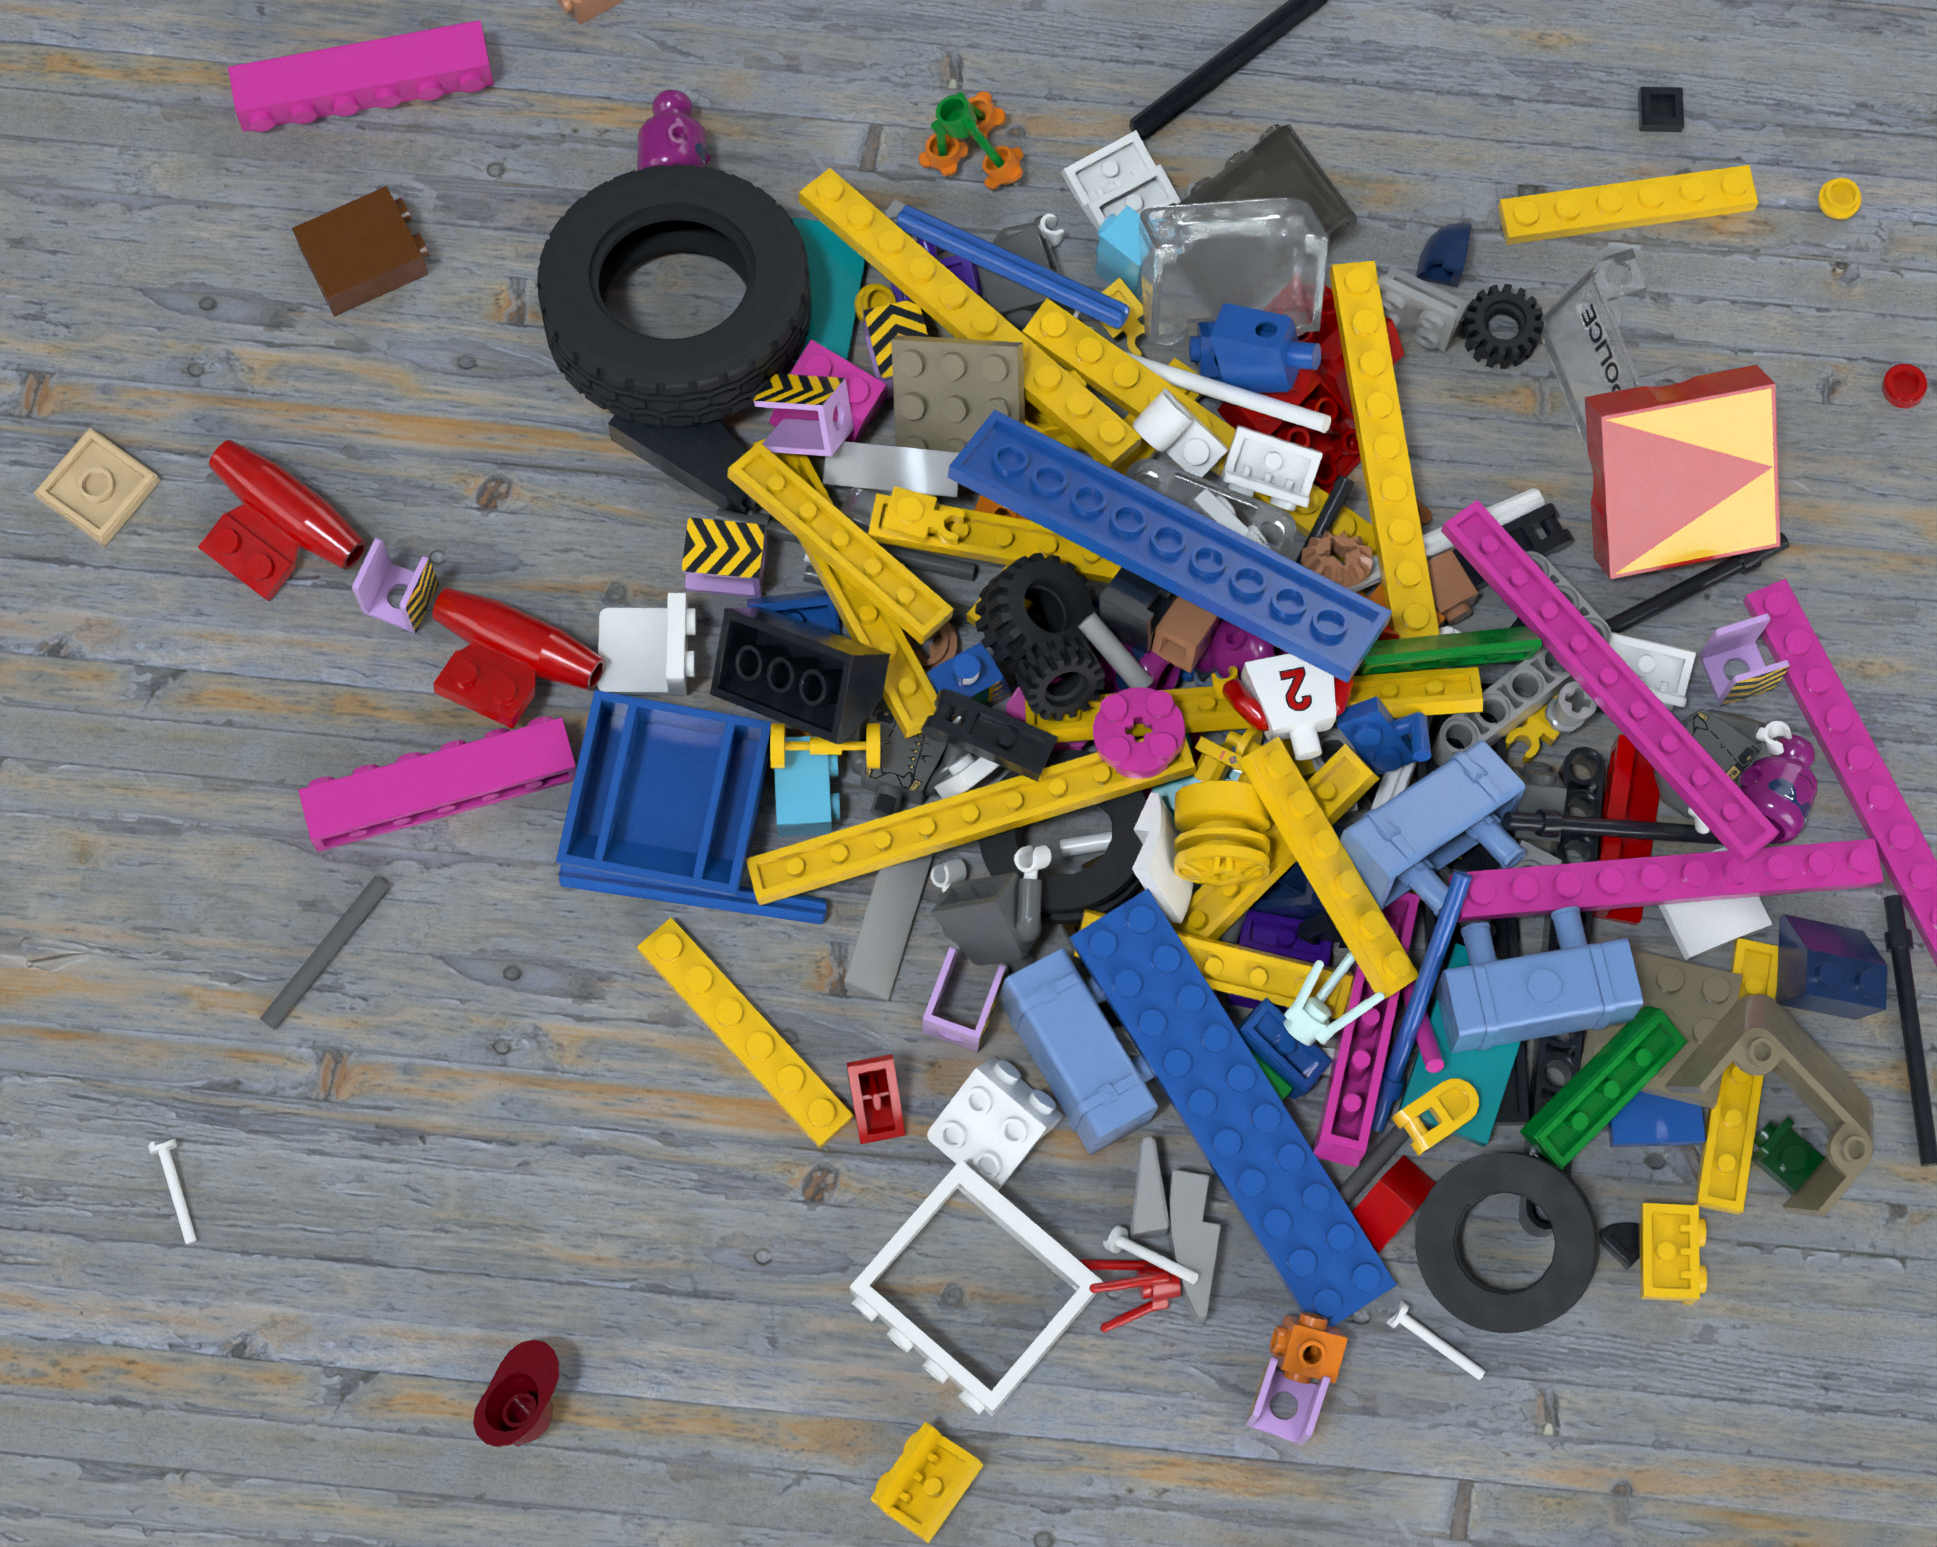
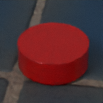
M1895 365L1887 371L1883 379V395L1889 403L1898 408H1912L1922 401L1928 386L1927 378L1923 371L1914 365Z

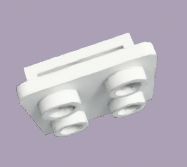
M668 593L667 608H605L600 612L598 655L605 659V667L597 683L599 691L620 695H687V677H695V651H688V635H696V608H688L686 593Z
M992 1057L975 1068L928 1130L927 1136L929 1141L957 1164L962 1160L998 1191L1037 1141L1053 1130L1064 1115L1055 1108L1056 1104L1049 1095L1038 1089L1033 1090L1020 1079L1019 1071L1012 1064Z

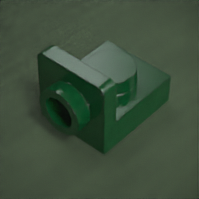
M1786 1117L1777 1126L1770 1120L1754 1138V1143L1758 1148L1752 1154L1751 1160L1790 1194H1794L1825 1157L1790 1129L1795 1122Z

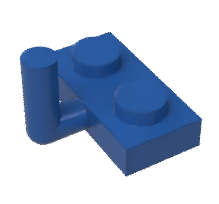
M1375 696L1346 707L1345 711L1336 717L1338 728L1377 776L1416 761L1424 762L1431 758L1428 721L1426 715L1422 712H1415L1395 720L1379 698Z

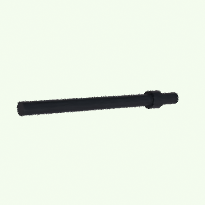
M1780 532V547L1733 555L1605 620L1612 632L1620 633L1739 572L1745 575L1761 567V561L1789 548V542L1786 536Z
M1539 809L1536 813L1507 811L1503 816V827L1506 830L1533 831L1539 837L1556 838L1562 833L1723 845L1711 830L1706 834H1701L1695 829V825L1566 816L1561 815L1558 810Z
M1891 895L1884 897L1888 932L1884 933L1886 952L1891 953L1920 1164L1922 1167L1936 1166L1937 1142L1910 951L1914 949L1912 930L1906 928L1902 896Z

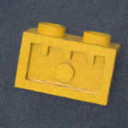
M1642 1203L1639 1206L1640 1299L1681 1301L1682 1305H1692L1700 1299V1293L1704 1294L1706 1292L1707 1270L1705 1265H1700L1699 1247H1704L1706 1243L1705 1219H1699V1205Z

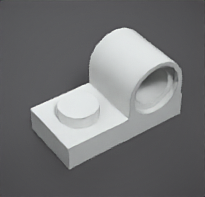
M1166 388L1133 423L1135 430L1146 442L1161 453L1166 452L1189 475H1193V479L1196 482H1199L1200 478L1229 450L1214 433Z

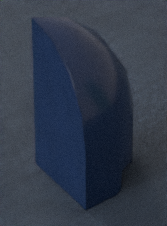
M1459 222L1449 224L1435 232L1425 243L1421 252L1416 277L1423 281L1457 288L1464 270L1471 223Z

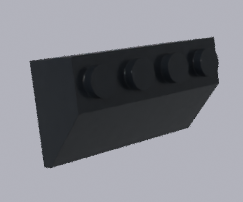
M763 607L725 608L710 695L785 723L829 742L843 744L882 699L890 654Z

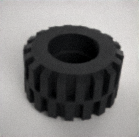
M1033 553L1028 558L1023 556L1017 559L990 580L989 584L982 589L979 594L982 600L976 604L975 613L981 616L975 622L977 632L984 633L985 638L981 642L985 649L991 647L995 653L992 658L998 664L1001 661H1005L1007 663L1006 669L1016 673L1020 670L1018 667L1020 660L1029 661L1025 653L1030 648L1037 652L1040 649L1037 644L1038 642L1045 640L1046 644L1049 645L1052 643V636L1060 635L1063 642L1068 634L1074 635L1076 641L1081 637L1086 641L1087 645L1091 644L1077 626L1093 612L1100 617L1098 608L1093 606V602L1097 597L1094 590L1089 591L1085 584L1089 580L1085 575L1078 576L1074 572L1076 566L1069 561L1064 565L1061 564L1060 557L1051 554L1044 558L1042 553ZM1025 599L1036 603L1044 611L1049 622L1050 632L1039 628L1030 619L1025 608Z

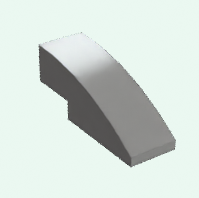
M844 441L833 456H825L823 484L893 491L894 486L922 494L957 497L958 483L947 477L949 465L959 453Z
M1172 1170L1169 1178L1167 1212L1170 1224L1168 1241L1171 1259L1198 1273V1280L1194 1284L1180 1277L1179 1279L1181 1295L1193 1322L1203 1324L1207 1317L1221 1225L1202 1222L1209 1176Z

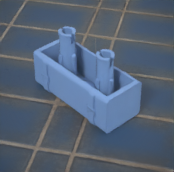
M1480 740L1463 752L1459 751L1451 756L1448 762L1377 809H1371L1363 814L1359 821L1343 831L1340 842L1380 910L1413 889L1433 911V914L1439 917L1449 887L1436 874L1438 871L1480 843L1496 859L1502 869L1513 868L1524 858L1527 851L1504 829L1503 816L1507 811L1516 812L1525 791V784L1485 741Z
M1565 907L1551 913L1560 950L1497 960L1488 922L1473 923L1461 928V935L1464 938L1470 965L1443 970L1436 986L1437 999L1450 1053L1474 1049L1478 1051L1488 1050L1491 1046L1588 1029L1596 1031L1606 1029L1607 1026L1632 1022L1643 1005V997L1628 938L1587 944L1580 916V907Z
M1064 948L1008 976L1003 982L997 999L1010 1019L1009 1024L1014 1032L1019 1034L1068 1117V1124L1073 1132L1078 1134L1089 1155L1102 1150L1147 1125L1158 1108L1156 1101L1145 1085V1082L1154 1078V1075L1140 1054L1132 1059L1129 1058L1098 1006L1099 1003L1106 999L1094 979L1090 977L1083 981Z

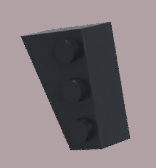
M1121 567L1099 597L1098 613H1100L1101 620L1119 641L1149 654L1152 650L1156 626L1173 604L1177 595Z

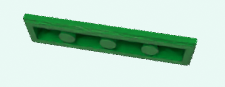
M1527 627L1381 640L1374 643L1356 670L1355 675L1412 672L1530 660L1540 649L1542 642L1541 638Z
M1644 1006L1638 1011L1633 1021L1628 1022L1520 1130V1133L1548 1161L1563 1169L1688 1043L1687 1040L1660 1008Z

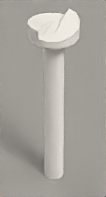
M168 1140L161 1144L153 1141L149 1143L148 1149L151 1155L159 1154L185 1244L194 1243L197 1239L170 1150L177 1147L176 1140Z
M1117 1225L1111 1231L1108 1240L1103 1241L1105 1249L1114 1254L1124 1249L1192 1284L1198 1280V1273L1128 1239V1230L1120 1225Z
M1404 1301L1400 1302L1398 1311L1386 1324L1393 1329L1399 1323L1476 1379L1480 1380L1486 1372L1483 1368L1406 1314L1410 1306Z

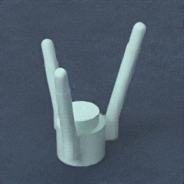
M1351 952L1345 956L1318 994L1308 999L1324 966L1323 961L1317 960L1294 1003L1284 1013L1286 1020L1283 1023L1286 1030L1299 1042L1312 1046L1318 1040L1321 1044L1325 1045L1337 1031L1384 999V993L1377 992L1330 1024L1328 1019L1332 1013L1324 1004V1001L1354 963L1355 959Z

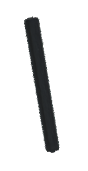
M1288 0L1131 118L1129 125L1131 132L1137 130L1141 140H1146L1322 7L1328 0Z

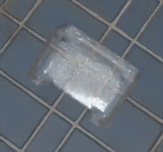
M1293 198L1159 206L1147 208L1140 213L1139 242L1144 332L1149 343H1157L1159 345L1176 344L1188 334V323L1216 321L1223 303L1287 315L1294 321L1297 336L1305 332L1320 331L1328 235L1308 203Z

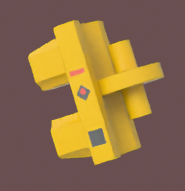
M1252 726L1243 735L1231 730L1225 742L1236 747L1235 753L1201 736L1195 749L1202 753L1197 763L1196 773L1193 777L1201 782L1223 781L1228 770L1231 769L1241 774L1237 782L1252 784L1238 760L1263 746L1261 745L1263 733L1255 730Z

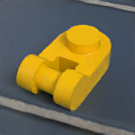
M1448 1079L1419 1097L1391 1118L1399 1129L1404 1127L1413 1140V1143L1410 1144L1411 1147L1420 1156L1467 1124L1477 1113L1479 1097L1475 1088L1467 1081ZM1427 1110L1430 1111L1439 1124L1430 1131H1428L1419 1118Z

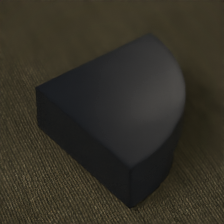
M1326 910L1300 922L1298 925L1296 937L1312 945H1317L1318 940L1340 942L1339 948H1347L1346 943Z
M1628 1222L1615 1223L1599 1231L1600 1244L1626 1270L1640 1258L1639 1224Z

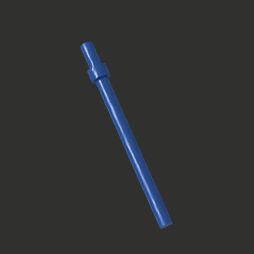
M1454 871L1385 1071L1382 1073L1371 1130L1383 1132L1393 1102L1400 1099L1405 1084L1402 1076L1472 880V876L1465 872Z

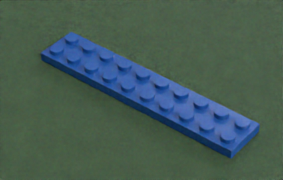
M995 409L949 465L947 478L1346 683L1349 682L1389 623L1391 610Z
M1149 889L1144 890L1069 937L1070 943L1301 1312L1322 1316L1328 1319L1327 1326L1333 1327L1395 1287L1397 1284Z

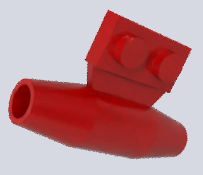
M232 440L224 441L214 451L209 460L210 469L235 494L243 505L227 513L224 512L198 548L264 599L270 602L295 570L299 547L344 570L353 567L362 557L367 546L366 541L329 502L280 465Z
M447 587L439 594L433 606V620L470 644L459 651L456 650L433 683L434 693L511 729L514 728L535 696L536 677L591 691L595 688L603 674L605 659L562 629L501 601Z

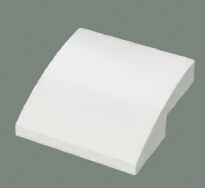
M1137 130L1064 168L1060 172L1097 231L1111 214L1118 216L1127 205L1143 218L1149 220L1181 202L1161 164L1155 165Z
M1151 792L1134 827V831L1143 846L1132 870L1145 890L1149 889L1168 921L1182 924L1189 906L1194 882L1184 880L1174 874V856L1177 855L1174 849V839L1182 832L1175 828L1174 817L1159 793Z
M1723 847L1712 852L1729 850L1726 847ZM1759 897L1658 905L1685 961L1717 951L1728 943L1736 941L1737 938L1742 939L1763 932L1773 925Z

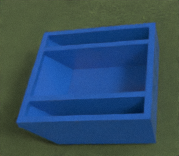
M594 690L556 863L737 896L747 868L746 858L750 856L770 760L772 722Z

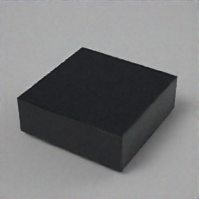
M1640 87L1638 92L1639 131L1682 132L1684 127L1683 88Z

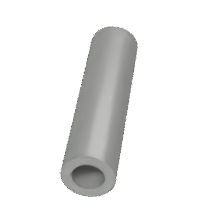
M1095 612L1077 626L1130 688H1147L1154 681Z

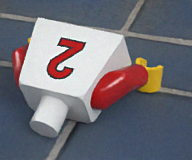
M1290 653L1245 662L1241 673L1242 682L1239 680L1238 670L1235 666L1228 668L1230 675L1228 678L1221 679L1215 673L1211 674L1214 694L1220 699H1226L1249 725L1257 731L1264 732L1269 741L1278 736L1280 740L1290 738L1296 760H1307L1322 754L1317 732L1327 731L1332 728L1336 717L1345 711L1354 686L1353 677L1346 683Z

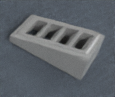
M1152 1137L1143 1138L1138 1154L1130 1230L1132 1241L1166 1236L1170 1227L1156 1143Z

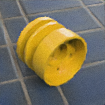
M1206 781L1187 785L1175 793V828L1182 833L1174 839V849L1177 853L1174 856V874L1190 882L1213 886L1249 884L1262 880L1270 874V857L1267 855L1270 852V839L1263 835V833L1270 829V814L1252 784L1237 781Z

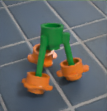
M982 91L977 93L975 97L967 99L963 92H958L956 95H950L940 101L936 108L937 120L931 124L935 134L928 138L925 144L926 151L920 153L918 157L919 164L923 168H935L943 176L954 175L957 172V164L960 159L968 155L967 144L958 141V139H964L971 135V138L986 153L982 162V168L988 175L984 181L988 189L994 190L1000 184L1009 185L1021 178L1023 170L1020 167V160L1024 156L1023 151L1018 147L1010 149L1007 146H998L993 148L987 140L988 133L994 127L1003 125L1006 120L1005 111L993 104L991 94Z

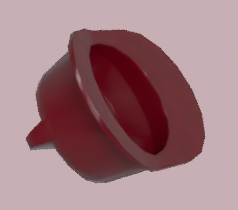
M535 1339L521 1342L511 1349L500 1363L474 1412L473 1425L476 1435L485 1444L494 1447L513 1444L520 1447L522 1444L531 1443L540 1438L548 1429L553 1417L551 1397L559 1379L560 1364L555 1350L550 1345Z

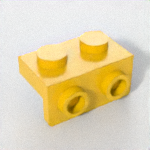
M925 1422L917 1432L908 1438L904 1445L903 1453L891 1470L885 1472L880 1477L875 1492L871 1496V1501L886 1516L929 1544L984 1465L978 1458L942 1436L934 1426Z

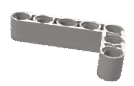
M1533 551L1526 552L1609 644L1612 635L1610 627L1543 555ZM1542 646L1530 660H1524L1482 692V712L1455 713L1443 723L1432 746V756L1435 762L1442 766L1449 761L1451 756L1459 751L1463 752L1480 740L1485 741L1490 747L1556 697L1563 686L1575 681V679L1547 648ZM1546 663L1558 665L1563 672L1557 673L1550 670ZM1513 688L1524 689L1528 692L1530 698L1520 697L1514 692ZM1480 713L1493 715L1498 723L1486 722L1482 719ZM1446 739H1458L1463 743L1465 748H1454L1448 743Z

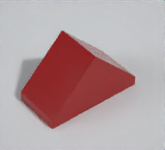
M893 1055L847 1062V1077L860 1144L906 1136Z
M1404 1155L1383 1175L1352 1211L1353 1216L1377 1254L1380 1253L1419 1209L1432 1187L1436 1184Z

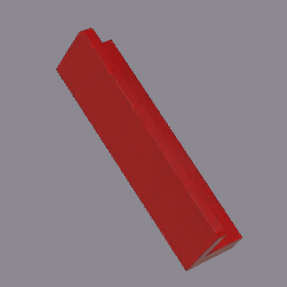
M1622 734L1618 735L1611 746L1601 818L1656 822L1660 794L1653 773L1655 768L1638 749H1635L1636 747L1629 739ZM1599 836L1597 861L1651 857L1653 840ZM1643 906L1595 910L1592 917L1636 926L1641 922Z

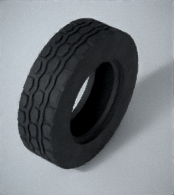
M659 165L646 167L638 171L633 170L616 176L609 182L605 181L588 191L587 195L579 198L565 211V216L560 217L550 232V239L546 240L540 256L537 276L538 298L548 347L560 372L565 374V379L580 394L584 393L587 400L603 410L607 409L610 413L631 421L634 419L639 421V423L660 426L663 424L670 426L693 425V423H706L722 419L726 415H733L751 406L754 402L753 399L775 374H788L794 367V360L797 361L806 344V336L809 335L812 309L805 244L798 228L794 226L792 218L780 204L777 205L776 200L759 187L756 188L753 186V183L734 174H727L722 170L705 166L703 168L696 167V165ZM671 251H690L714 257L732 268L747 287L740 304L726 320L704 333L686 338L663 339L637 333L616 320L605 306V301L612 285L624 271L647 257Z

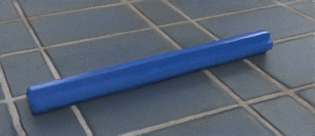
M906 205L897 216L896 225L904 232L1113 328H1122L1128 319L1130 308L1127 304L919 209Z
M561 865L559 871L560 885L568 888L813 924H823L827 913V901L824 898L797 894L760 906L756 900L754 889L750 887L740 886L737 896H730Z

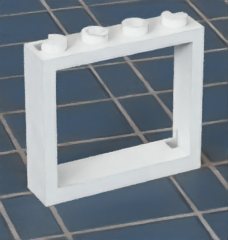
M960 1160L851 1284L850 1293L855 1297L851 1304L865 1318L872 1322L878 1317L891 1328L886 1335L906 1353L913 1347L926 1359L922 1366L929 1374L942 1384L949 1379L959 1387L962 1392L958 1395V1398L967 1407L973 1409L978 1415L985 1410L993 1416L1096 1296L1097 1293H1092L1089 1290L1090 1285L1103 1281ZM956 1189L1076 1291L992 1391L872 1288L874 1283Z

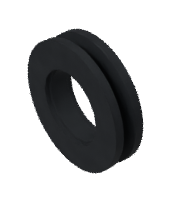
M1072 749L1052 751L1045 768L1093 754V752ZM1011 770L1000 781L1014 778L1021 774ZM1142 790L1096 804L1110 817L1112 822V839L1105 854L1091 867L1074 874L1052 875L1038 870L1037 879L1042 880L1041 921L1052 924H1078L1082 921L1084 909L1107 914L1124 904L1139 889L1141 882L1132 868L1143 846L1134 831V827L1146 804ZM1028 825L979 839L982 858L990 876L1017 872L1020 879H1024V872L1018 869L1014 858L1016 852L1023 847V835Z
M1497 1152L1480 1155L1468 1159L1449 1170L1438 1180L1427 1195L1421 1207L1416 1225L1415 1249L1418 1266L1432 1295L1450 1314L1478 1329L1495 1333L1529 1331L1539 1328L1565 1314L1587 1290L1594 1276L1599 1257L1600 1241L1597 1220L1593 1208L1580 1186L1565 1171L1553 1163L1540 1157L1520 1152ZM1509 1193L1524 1196L1539 1206L1551 1223L1555 1240L1552 1262L1543 1276L1527 1288L1508 1291L1490 1287L1474 1276L1464 1261L1460 1244L1463 1222L1473 1206L1489 1195Z

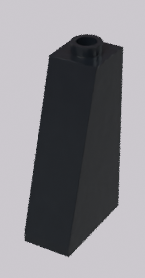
M614 415L609 421L608 426L612 441L723 510L746 514L748 510L754 512L760 506L727 477L728 468L747 451L719 420L693 423V425L670 426L663 424L660 426L639 423V421L634 419L631 421Z

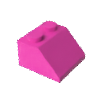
M810 340L790 373L791 375L841 377L846 379L854 429L844 440L845 442H860L888 396L885 383L813 340ZM837 406L835 407L833 413L834 422L838 421ZM774 408L769 424L777 427L786 418L819 420L818 411Z

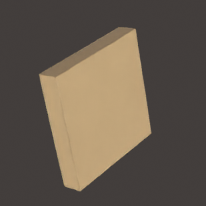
M89 428L33 494L40 502L105 547L159 484L160 479L157 474L92 428Z

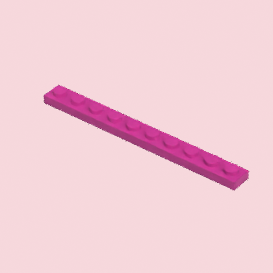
M1478 499L1444 523L1441 532L1520 620L1541 638V642L1740 864H1743L1775 839L1779 831Z
M1786 578L1747 594L1743 602L1752 618L1769 614L1771 620L1761 633V636L1776 663L1788 660L1790 667L1783 678L1868 838L1875 839L1879 859L1898 895L1902 896L1903 904L1937 966V860Z
M1875 839L1766 847L1759 850L1743 864H1740L1729 851L1471 871L1465 872L1472 876V880L1457 922L1548 915L1555 910L1571 906H1578L1580 911L1583 912L1876 887L1883 883L1884 879ZM1453 874L1450 877H1448L1449 885L1451 883Z

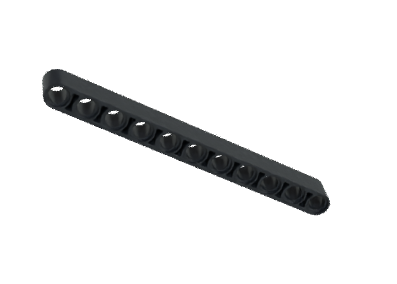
M1585 746L1571 750L1558 770V774L1567 788L1564 815L1569 816L1567 808L1576 807L1581 809L1586 817L1601 818L1605 766L1603 758L1593 748ZM1570 766H1584L1590 773V779L1582 780L1573 775ZM1561 833L1560 842L1551 841L1550 854L1562 860L1561 864H1569L1563 856V851L1565 850L1578 852L1583 862L1597 861L1599 836ZM1583 911L1580 913L1587 944H1590L1593 911ZM1551 914L1544 915L1541 953L1560 950L1556 944L1555 938L1557 934ZM1583 1030L1568 1033L1569 1040L1566 1042L1556 1041L1551 1036L1534 1039L1528 1099L1530 1120L1564 1087H1556L1547 1082L1544 1076L1546 1068L1558 1069L1565 1078V1085L1580 1071ZM1525 1139V1154L1544 1157ZM1572 1160L1562 1169L1570 1177ZM1520 1196L1518 1215L1523 1230L1535 1237H1546L1552 1234L1551 1223L1538 1221L1532 1210L1534 1203L1524 1196Z

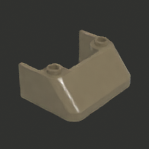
M1760 994L1743 996L1726 1013L1666 1083L1665 1087L1670 1092L1705 1094L1731 1062L1748 1075H1765L1773 1070L1832 1132L1827 1140L1825 1159L1782 1207L1791 1214L1825 1217L1871 1161L1873 1155L1874 1117L1872 1104L1867 1096L1775 1000Z

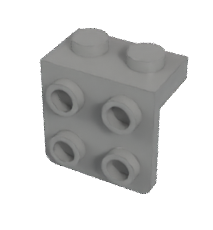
M1391 265L1387 275L1380 276L1376 282L1380 287L1384 316L1392 319L1396 329L1411 335L1419 345L1429 349L1438 348L1445 352L1467 310L1469 302Z

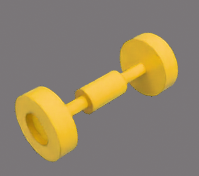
M771 723V769H785L786 750H810V755H842V750H866L867 769H880V723H867L866 741H845L843 744H835L819 737H810V741H786L785 723Z

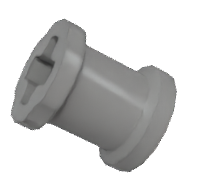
M1573 681L1563 686L1559 690L1557 698L1552 699L1547 704L1545 718L1555 731L1570 734L1574 730L1579 729L1584 721L1595 712L1597 704L1576 681Z

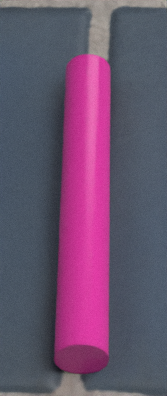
M1416 980L1400 990L1406 1008ZM1425 1011L1416 1040L1426 1070L1430 1073H1436L1443 1069L1444 1062L1427 1011Z

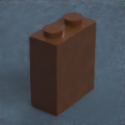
M387 186L292 228L298 246L334 317L428 275L424 259L429 257L430 254L420 233L411 234L407 223L412 221L408 209L402 198L393 199Z

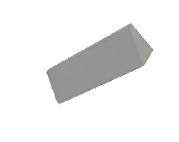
M934 853L878 871L845 976V989L889 1001Z

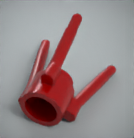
M1079 1260L1089 1270L1138 1271L1136 1277L1091 1284L1089 1290L1092 1293L1138 1287L1141 1299L1150 1298L1149 1302L1101 1324L1100 1330L1104 1333L1150 1312L1168 1309V1299L1181 1296L1179 1277L1146 1260Z

